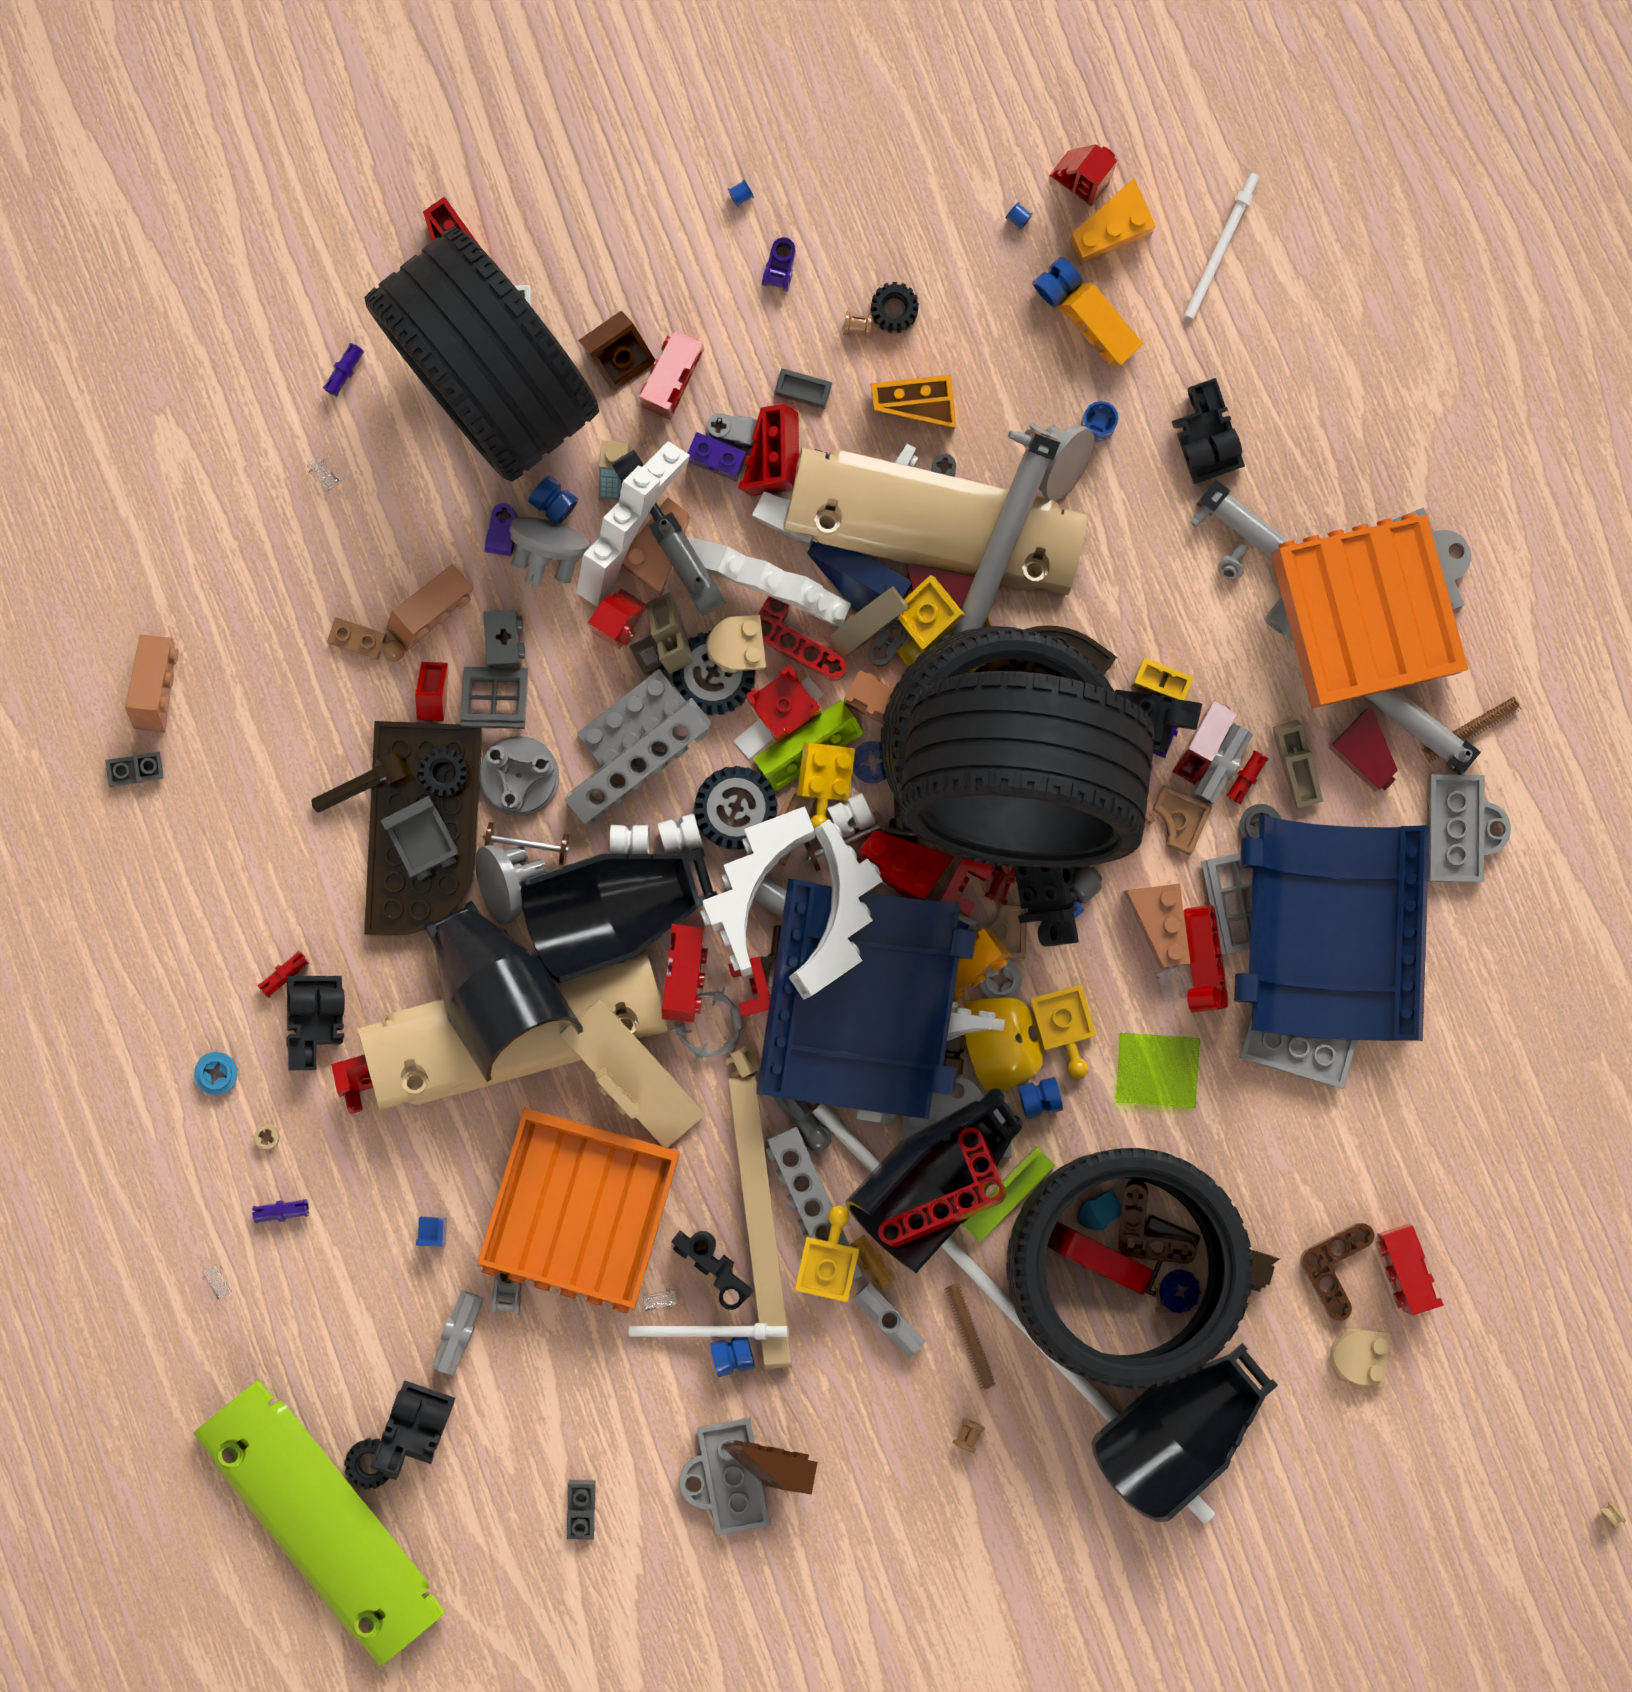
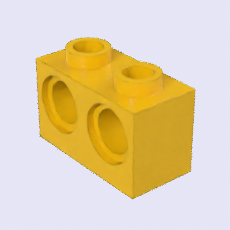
M1143 658L1131 686L1156 696L1163 697L1164 695L1186 700L1194 677Z

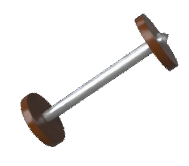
M876 810L873 812L877 822L876 825L843 840L847 845L872 834L874 830H880L882 833L888 834L885 828L888 823L882 821ZM809 842L804 843L808 852L806 860L812 861L816 872L820 871L821 869L816 858L825 855L823 848L813 852Z
M489 822L486 835L483 836L485 840L484 846H492L493 842L560 852L559 865L561 866L565 865L567 853L571 851L568 847L569 834L565 833L561 846L495 836V823Z

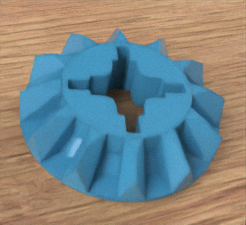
M211 1052L201 1057L197 1062L194 1070L195 1081L204 1092L211 1095H220L232 1089L237 1081L238 1068L233 1058L222 1052ZM220 1062V1072L227 1075V1077L217 1078L213 1085V1075L209 1074L210 1072H207L206 1069H216Z

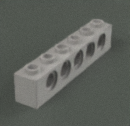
M692 698L688 699L571 790L564 800L584 824L590 820L596 822L606 813L604 809L611 803L615 807L627 797L624 793L631 788L637 790L647 782L646 776L652 772L655 775L661 772L668 765L666 763L668 759L672 756H675L677 759L689 749L686 745L694 739L696 742H699L710 733L707 729L710 727L711 721ZM682 725L687 729L688 734L686 736H679L675 733L674 727ZM663 742L667 746V751H656L653 743ZM642 758L646 762V767L637 768L633 764V759ZM621 774L626 782L624 784H617L613 781L612 775ZM592 791H602L605 799L596 800L592 796Z
M796 1126L767 1139L769 1145L765 1146L770 1160H776L780 1170H777L776 1174L781 1185L787 1184L791 1194L787 1196L792 1210L798 1209L802 1219L798 1220V1224L803 1235L809 1234L811 1238L818 1239L815 1232L819 1226L825 1225L831 1229L832 1224L828 1219V1213L833 1206ZM788 1151H793L798 1155V1163L794 1166H787L783 1162V1155ZM798 1176H805L809 1180V1187L804 1191H799L794 1187V1180ZM809 1201L818 1202L820 1205L819 1213L814 1216L808 1215L804 1209L806 1203ZM842 1229L838 1244L850 1246ZM856 1263L853 1280L863 1276L858 1263Z

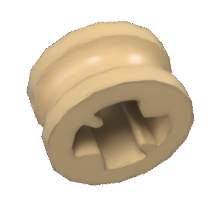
M267 1124L257 1129L254 1139L260 1148L271 1149L279 1142L280 1133L274 1125ZM268 1129L272 1131L271 1136L274 1138V1141H268V1144L263 1143L264 1138L260 1134L262 1131L264 1133L267 1132Z
M1608 1502L1607 1508H1600L1601 1513L1614 1529L1618 1528L1619 1522L1624 1523L1626 1521L1613 1502Z

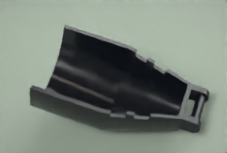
M697 848L682 854H598L525 879L521 883V899L526 926L537 955L551 978L558 983H563L634 958L649 944L662 937V934L671 928V924L680 923L703 905V900L716 896L717 892L713 891L703 858L705 856L704 849ZM690 861L694 862L703 892L699 896L688 863Z
M470 901L464 904V908L434 923L430 921L424 924V927L435 946L448 1020L486 1082L492 1080V1065L499 1054L510 1043L529 1030L545 1023L559 1020L570 1021L578 1034L583 1032V1027L539 957L484 917L474 902Z
M998 1088L991 1089L980 1102L973 1101L900 1141L845 1201L847 1209L861 1227L889 1254L914 1273H917L965 1219L899 1247H890L884 1243L878 1234L879 1227L890 1218L975 1183L958 1142L959 1134L965 1128H976L982 1133L995 1164L998 1166L1012 1139L1023 1128L1022 1120L1019 1116L1014 1115L1004 1101V1094ZM996 1109L1005 1119L1003 1124L1000 1123L993 1113ZM969 1136L966 1140V1147H975L978 1144V1136ZM979 1161L976 1165V1171L979 1173L985 1172L989 1166L988 1161ZM967 1195L963 1197L961 1201L962 1208L972 1206L973 1196ZM941 1206L936 1212L938 1219L947 1217L949 1213L948 1207ZM918 1216L912 1220V1229L916 1230L923 1226V1217ZM891 1227L887 1231L886 1236L888 1240L897 1238L899 1233L897 1227Z
M1244 1343L1238 1345L1228 1355L1208 1362L1204 1367L1193 1374L1190 1373L1185 1378L1169 1384L1166 1383L1161 1386L1148 1388L1095 1434L1091 1443L1093 1455L1101 1472L1113 1489L1143 1516L1156 1522L1171 1520L1228 1469L1231 1458L1240 1446L1248 1426L1253 1422L1265 1397L1278 1386L1274 1379L1270 1380L1248 1354V1348ZM1238 1358L1262 1386L1260 1389L1237 1363L1236 1360Z

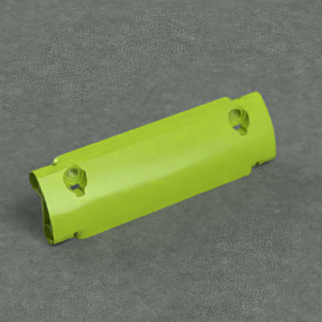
M258 1379L200 1426L193 1434L213 1458V1463L351 1637L360 1641L376 1663L382 1666L436 1622L446 1610L431 1592L423 1598L422 1595L429 1589V1584L425 1577L290 1409L280 1400L271 1406L268 1405L274 1399V1396ZM238 1441H242L245 1444L246 1449L244 1451L237 1444ZM223 1451H228L233 1455V1463H226L223 1460ZM378 1611L383 1618L379 1621L373 1612ZM360 1620L368 1623V1633L365 1634L359 1630L358 1624Z

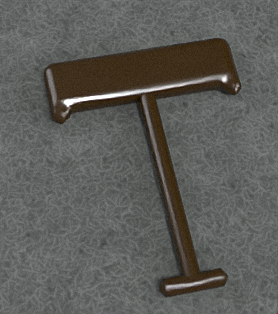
M1154 1215L1149 1216L1145 1225V1231L1187 1236L1192 1238L1197 1245L1200 1240L1198 1234ZM1157 1261L1154 1269L1155 1273L1145 1291L1146 1294L1153 1297L1156 1296V1292L1151 1289L1163 1261Z

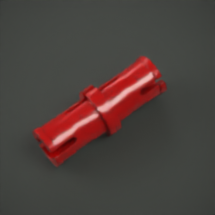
M1254 750L1243 770L1238 771L1237 775L1239 776L1226 796L1241 804L1252 784L1255 785L1258 780L1256 778L1269 759Z
M298 950L283 965L278 964L275 967V971L258 984L259 989H262V992L270 998L274 992L287 983V976L296 975L310 962Z

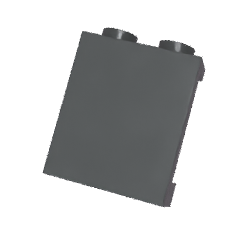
M430 796L380 820L384 829L388 831L408 871L409 878H417L420 881L432 875V869L440 865L444 869L457 862L455 858L460 853Z

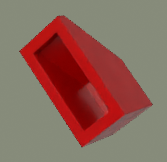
M421 662L415 693L417 720L444 721L447 705L448 663Z

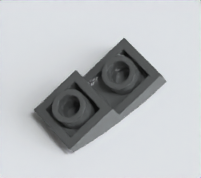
M160 752L105 760L109 787L164 778Z
M596 1480L568 1481L567 1539L594 1540Z

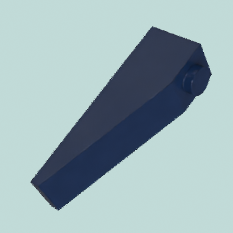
M813 542L807 552L824 575L838 589L839 593L851 603L856 613L893 586L903 599L911 588L912 582L860 552L819 542Z

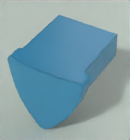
M1109 1190L1097 1198H1091L1085 1202L1079 1212V1224L1092 1230H1104L1108 1227L1107 1224L1120 1217L1122 1206L1113 1190Z

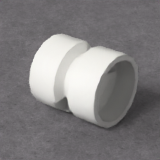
M862 793L849 798L846 805L840 802L827 808L832 822L842 832V839L855 834V829L857 828L862 831L875 825Z
M694 813L679 817L678 822H674L671 819L658 823L666 854L681 853L684 847L692 850L703 846Z
M611 825L610 854H649V825H634L631 830H628L623 825Z

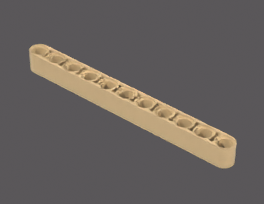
M747 1075L743 1078L741 1076L729 1078L758 1319L759 1323H767L768 1326H787L759 1097L756 1094V1075ZM768 1337L767 1340H761L765 1370L792 1367L789 1337Z

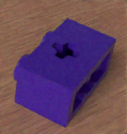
M696 432L687 453L690 455L689 463L735 482L746 459L745 451Z

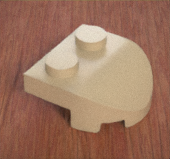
M760 615L733 616L716 624L706 639V652L710 661L727 673L765 669L766 660Z
M1359 1328L1346 1329L1339 1339L1333 1341L1330 1350L1331 1366L1336 1369L1340 1375L1339 1377L1345 1381L1360 1385L1384 1387L1391 1333Z

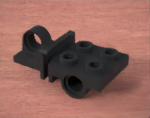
M1213 378L1189 387L1188 396L1196 413L1173 420L1172 425L1174 429L1183 428V432L1177 433L1193 484L1245 467L1241 455V442L1237 432L1232 428L1231 417L1222 416V413L1228 411V408L1225 406L1217 379Z
M1115 689V694L1133 702L1151 718L1154 726L1153 751L1167 754L1172 727L1197 730L1202 708L1201 703L1180 700L1171 696L1163 695L1162 697Z
M1014 866L1021 909L1028 908L1027 913L1018 916L1019 922L1042 921L1038 927V940L1044 947L1079 942L1074 911H1077L1078 908L1077 906L1071 907L1070 904L1076 901V897H1071L1070 889L1074 887L1076 882L1074 867Z
M287 976V1031H295V1034H289L286 1037L288 1071L317 1070L316 1045L343 1043L344 1033H337V1030L344 1029L345 995L344 989H342V976Z
M679 1230L671 1241L675 1245L673 1250L685 1259L687 1256H690L696 1261L694 1266L703 1274L708 1275L710 1272L718 1277L714 1282V1286L720 1290V1304L728 1310L737 1309L750 1297L753 1289L732 1273L731 1268L734 1266V1261L730 1260L725 1254L720 1260L713 1256L716 1240L711 1233L698 1231L690 1238ZM705 1240L709 1250L702 1249L699 1252L696 1249L698 1246L696 1241ZM729 1289L737 1291L739 1294L738 1302L733 1305L727 1304L723 1299L725 1291Z
M404 1380L401 1390H399L390 1418L386 1424L385 1431H383L370 1468L383 1472L385 1477L397 1480L405 1456L431 1464L455 1398Z

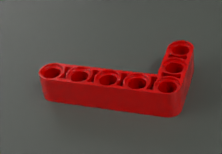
M968 1127L962 1130L958 1137L960 1148L975 1183L884 1221L878 1230L879 1237L884 1243L890 1247H899L1004 1201L1006 1198V1188L986 1139L979 1130ZM971 1135H977L979 1139L978 1144L972 1148L966 1147L967 1138ZM981 1160H987L989 1163L988 1169L982 1173L977 1172V1163ZM991 1185H998L999 1193L997 1196L987 1197V1188ZM967 1195L973 1196V1205L969 1208H962L961 1201L963 1197ZM947 1206L949 1209L947 1217L938 1219L936 1216L938 1208ZM918 1216L923 1217V1226L916 1230L912 1229V1220ZM891 1227H897L899 1230L898 1236L894 1240H888L886 1236L887 1231Z

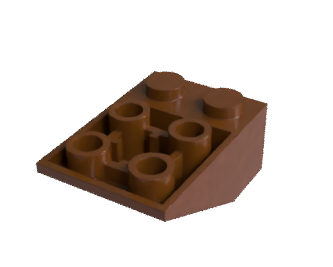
M734 1440L733 1445L723 1444V1449L766 1487L812 1495L818 1462L808 1460L809 1454L785 1451L784 1449L761 1446L760 1444Z

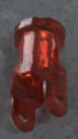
M995 866L992 872L993 880L990 889L985 893L984 897L1007 905L1006 897L1009 888L1016 879L1014 866L1009 874L1003 871L1002 866Z

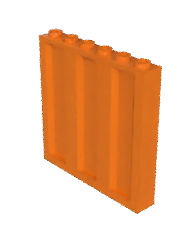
M1411 513L1401 516V521L1393 522L1392 518L1376 522L1377 526L1370 528L1368 524H1362L1353 527V531L1344 533L1343 529L1329 532L1326 538L1320 539L1319 535L1309 536L1303 539L1304 543L1295 544L1294 540L1278 544L1279 549L1270 553L1311 709L1456 675L1469 670L1427 515L1417 516V513Z
M524 1107L477 1265L482 1267L481 1272L492 1276H497L498 1272L509 1275L508 1280L521 1284L524 1283V1280L535 1282V1288L549 1291L550 1287L560 1289V1295L574 1299L576 1295L587 1297L586 1302L602 1306L603 1302L613 1304L612 1309L619 1312L628 1313L629 1309L635 1311L680 1151Z

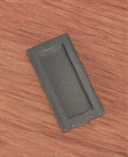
M781 368L774 395L825 409L832 382Z

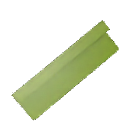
M840 700L781 742H776L755 756L753 760L769 781L771 787L777 792L800 776L804 742L844 747L864 733L853 714Z
M1035 1146L1002 1180L1006 1188V1198L1004 1201L966 1218L961 1224L981 1242L1052 1170L1055 1164ZM997 1185L987 1195V1197L992 1198L997 1196V1194L999 1193V1186Z

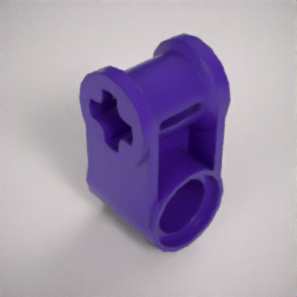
M781 237L774 241L765 267L762 286H767L768 284L783 288V291L788 292L796 257L795 245L791 239ZM781 246H787L791 249V253L787 257L778 256L776 251Z
M500 503L492 510L485 541L486 553L512 556L514 542L510 538L509 528L511 521L517 518V514L509 504ZM504 510H507L511 518L506 519L505 523H502L501 519L497 516L498 514H503Z

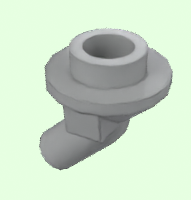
M1240 542L1231 556L1225 555L1218 564L1219 573L1227 579L1240 578L1244 573V566L1239 561L1248 550V547Z

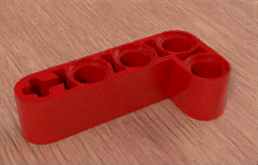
M768 596L758 613L761 623H768L772 627L771 633L763 636V644L828 680L838 681L842 679L846 673L844 658L782 624L789 612V604L784 603L785 608L783 611L773 612L770 609V604L777 599ZM789 635L796 642L792 648L786 649L781 646L780 641L784 636ZM813 648L818 652L819 656L815 661L810 662L804 658L803 654L807 649ZM824 654L827 655L826 662L829 664L839 663L840 672L830 673V667L824 663L822 668L818 667L822 662Z
M1213 905L1185 908L1184 918L1193 989H1189L1187 992L1189 1010L1191 1013L1225 1009L1228 1007V992L1215 909Z
M1058 1221L1050 1235L1047 1245L1050 1249L1139 1294L1144 1295L1155 1273V1270Z

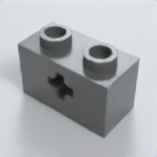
M515 609L483 612L488 667L520 666L521 658H525L524 642L519 640V632L524 631L523 617L518 616ZM503 632H507L509 637H512L507 640V645L498 640L503 637Z

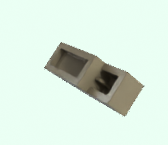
M893 586L851 617L827 638L839 655L845 658L854 653L869 639L880 633L904 613L909 606Z
M668 592L648 602L647 610L651 635L657 643L659 660L666 670L671 674L693 663L688 638L672 594Z
M1295 720L1272 727L1296 808L1300 809L1323 802L1312 752L1308 748L1303 724Z

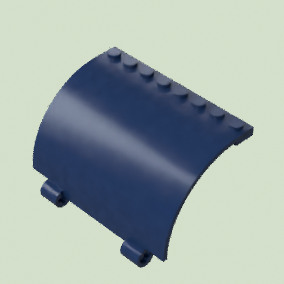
M1260 815L1259 838H1242L1240 841V867L1253 868L1249 973L1235 974L1234 1002L1253 1003L1252 1031L1341 1040L1423 1041L1429 826H1333L1289 821Z
M788 878L756 1094L929 1120L933 1092L947 1095L954 1094L957 1068L943 1065L959 958L973 959L977 932L957 929L960 903L912 899L866 892L858 897V899L868 907L873 921L848 937L849 941L858 947L860 951L859 956L863 961L811 997L803 999L789 979V976L804 965L817 948L826 930L831 911L832 887Z

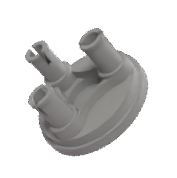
M1032 423L1029 425V428L1052 436L1060 442L1054 460L1050 459L1039 486V490L1044 497L1056 501L1064 497L1075 486L1085 471L1094 448V433L1085 426L1077 425L1069 427L1064 432L1054 425H1050L1045 431ZM1027 428L1026 431H1025V434L1028 435L1029 432H1030V429Z
M519 517L513 519L510 524V538L517 544L511 565L521 569L528 567L526 578L524 579L526 584L530 585V582L533 581L532 586L540 587L545 566L549 565L551 559L560 560L554 578L562 583H571L575 564L582 558L589 546L585 536L562 524L556 525L552 521L540 518Z
M514 736L497 742L487 751L480 765V787L485 798L494 808L508 815L527 816L542 810L553 799L559 785V768L555 757L544 744L533 738Z
M486 845L480 847L476 853V874L482 897L489 912L500 924L513 922L522 913L521 883L525 879L547 872V867L541 868V866L545 865L543 859L525 865L519 864L527 862L528 859L527 852L523 846L503 851L499 846Z

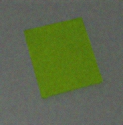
M1120 1033L1116 1102L1196 1108L1200 1038Z

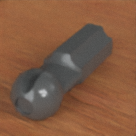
M773 1097L792 1124H796L804 1135L807 1147L813 1151L820 1152L830 1145L831 1135L829 1130L819 1124L811 1113V1108L806 1101Z

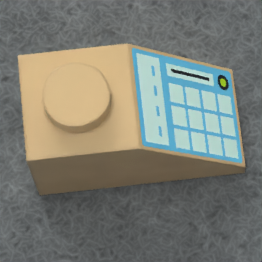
M605 440L601 442L599 465L600 499L619 500L622 482L611 463L630 452L628 442Z

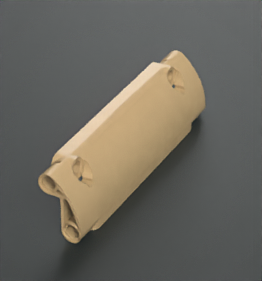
M801 448L791 501L787 509L783 530L805 535L811 534L815 541L830 546L903 563L917 564L975 576L1009 490L846 451H832L829 453L828 459H825V452ZM1035 496L1000 585L1024 591H1034L1043 588L1046 591L1068 596L1082 550L1087 514L1063 509L1060 514L1058 503ZM826 505L835 507V511L826 510ZM821 524L827 525L830 529H824ZM1040 554L1042 555V560L1032 558V556ZM1027 572L1033 573L1036 578L1031 577Z
M642 951L636 957L625 960L622 963L605 967L563 983H558L553 979L576 1017L580 1016L598 999H602L615 1015L619 1009L626 1010V1013L616 1016L630 1029L638 1040L641 1037L646 1038L667 1032L666 1021L662 1019L660 996L646 951ZM445 999L391 1013L385 1019L387 1027L384 1028L382 1022L357 1028L379 1110L401 1105L403 1102H410L414 1105L423 1104L582 1060L560 1035V1032L571 1022L565 1020L548 1022L529 1030L510 1043L499 1054L492 1065V1080L486 1082L448 1020ZM416 1066L417 1070L406 1072L407 1067ZM413 1086H422L420 1089L411 1090Z

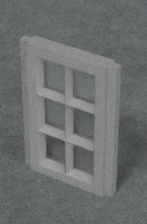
M1240 853L1201 861L1209 903L1213 905L1216 912L1222 955L1250 950L1253 868L1240 867Z

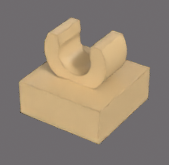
M750 1045L731 1053L732 1057L725 1061L726 1065L734 1062L738 1069L731 1074L732 1077L741 1075L743 1078L760 1069V1064Z

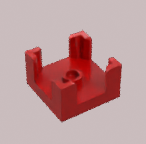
M791 665L779 672L780 677L762 689L758 690V688H755L746 694L748 702L777 743L821 714L820 706L814 698L810 697Z
M962 857L940 901L960 903L959 913L966 917L970 916L975 904L957 895V892L963 893L970 879L966 877L967 873L986 881L994 867Z
M760 956L749 959L754 978L749 979L752 993H758L759 998L739 1003L741 1017L769 1010L770 993ZM732 963L728 964L731 976H742L740 969L734 971Z
M365 1055L331 1064L336 1091L339 1097L345 1096L347 1110L350 1114L362 1111L360 1092L373 1088Z

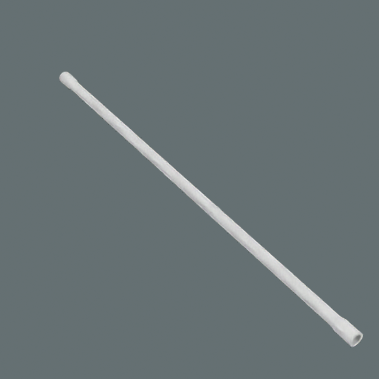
M820 1104L812 1112L870 1173L880 1164L841 1123L837 1115L827 1105ZM949 1237L941 1247L1034 1343L1021 1324L1012 1301L962 1248ZM1034 1343L1108 1422L1119 1414L1085 1377L1065 1369L1049 1358ZM1199 1495L1187 1505L1203 1524L1207 1523L1215 1515V1512Z

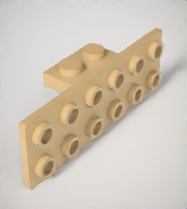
M598 999L577 1017L583 1027L582 1033L578 1034L571 1023L560 1032L561 1037L594 1071L597 1080L595 1085L604 1096L609 1094L615 1100L613 1104L623 1116L627 1113L632 1119L636 1117L663 1147L668 1148L705 1116L700 1106L602 999Z

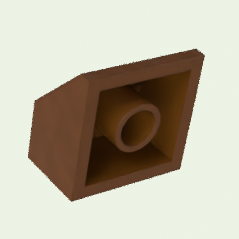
M622 310L578 340L613 392L655 362L654 356L635 325Z

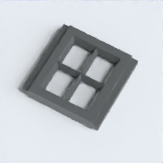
M464 667L460 727L525 729L528 668ZM473 681L493 682L492 695H472ZM498 682H518L517 696L497 695ZM471 700H491V714L471 713ZM497 700L517 701L516 714H496Z

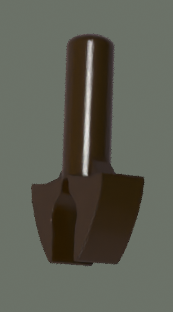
M781 925L773 927L771 953L767 957L761 956V963L767 975H769L770 963L777 957Z

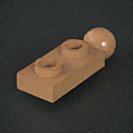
M336 617L327 643L377 660H379L381 652L384 653L388 660L393 662L402 659L405 653V648L401 642L392 640L386 643L387 635L385 633Z

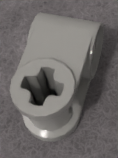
M714 414L708 419L706 433L708 437L725 444L751 449L754 443L752 437L757 420L743 416ZM717 423L722 424L720 433L715 432L714 427H716Z
M500 1272L495 1276L492 1313L507 1311L519 1315L521 1283L505 1281Z

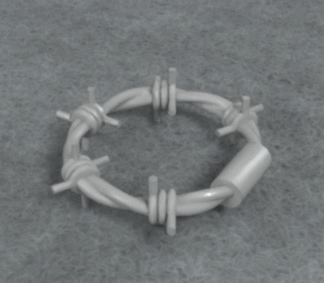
M723 987L722 992L717 990L716 992H706L697 995L700 998H714L712 1006L715 1005L716 1001H722L731 1007L730 1013L736 1033L730 1041L726 1036L723 1037L727 1041L723 1044L724 1047L717 1051H707L708 1043H705L703 1048L693 1046L688 1042L685 1035L686 1033H691L692 1030L686 1031L683 1021H677V1027L669 1029L670 1031L676 1030V1035L695 1054L693 1062H696L697 1057H712L727 1052L731 1054L733 1049H735L741 1029L744 1028V1023L739 1007H736L724 995L726 987Z

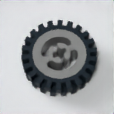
M701 632L697 634L698 636L688 639L693 663L673 672L672 680L685 701L692 698L707 715H724L725 712H732L736 707L744 703V700L747 698L746 694L751 692L752 687H754L755 670L737 671L731 677H726V672L722 671V668L719 667L718 673L720 676L718 678L713 676L709 684L712 687L724 685V688L719 691L710 692L699 687L695 681V671L701 669L702 678L707 682L710 677L708 670H715L717 667L710 660L707 662L703 661L705 657H708L706 639L709 633L703 634Z
M728 766L713 772L711 776L704 780L695 799V817L700 830L706 838L718 846L726 849H744L745 847L742 839L746 838L744 829L777 817L778 804L775 791L762 774L748 767ZM728 790H744L754 799L756 808L753 810L748 808L745 798L741 801L740 807L744 810L743 812H737L734 820L738 821L744 817L750 819V822L742 827L728 826L718 817L716 809L722 806L725 815L729 818L732 809L728 806L729 804H735L738 795H733L728 799H724L722 795Z

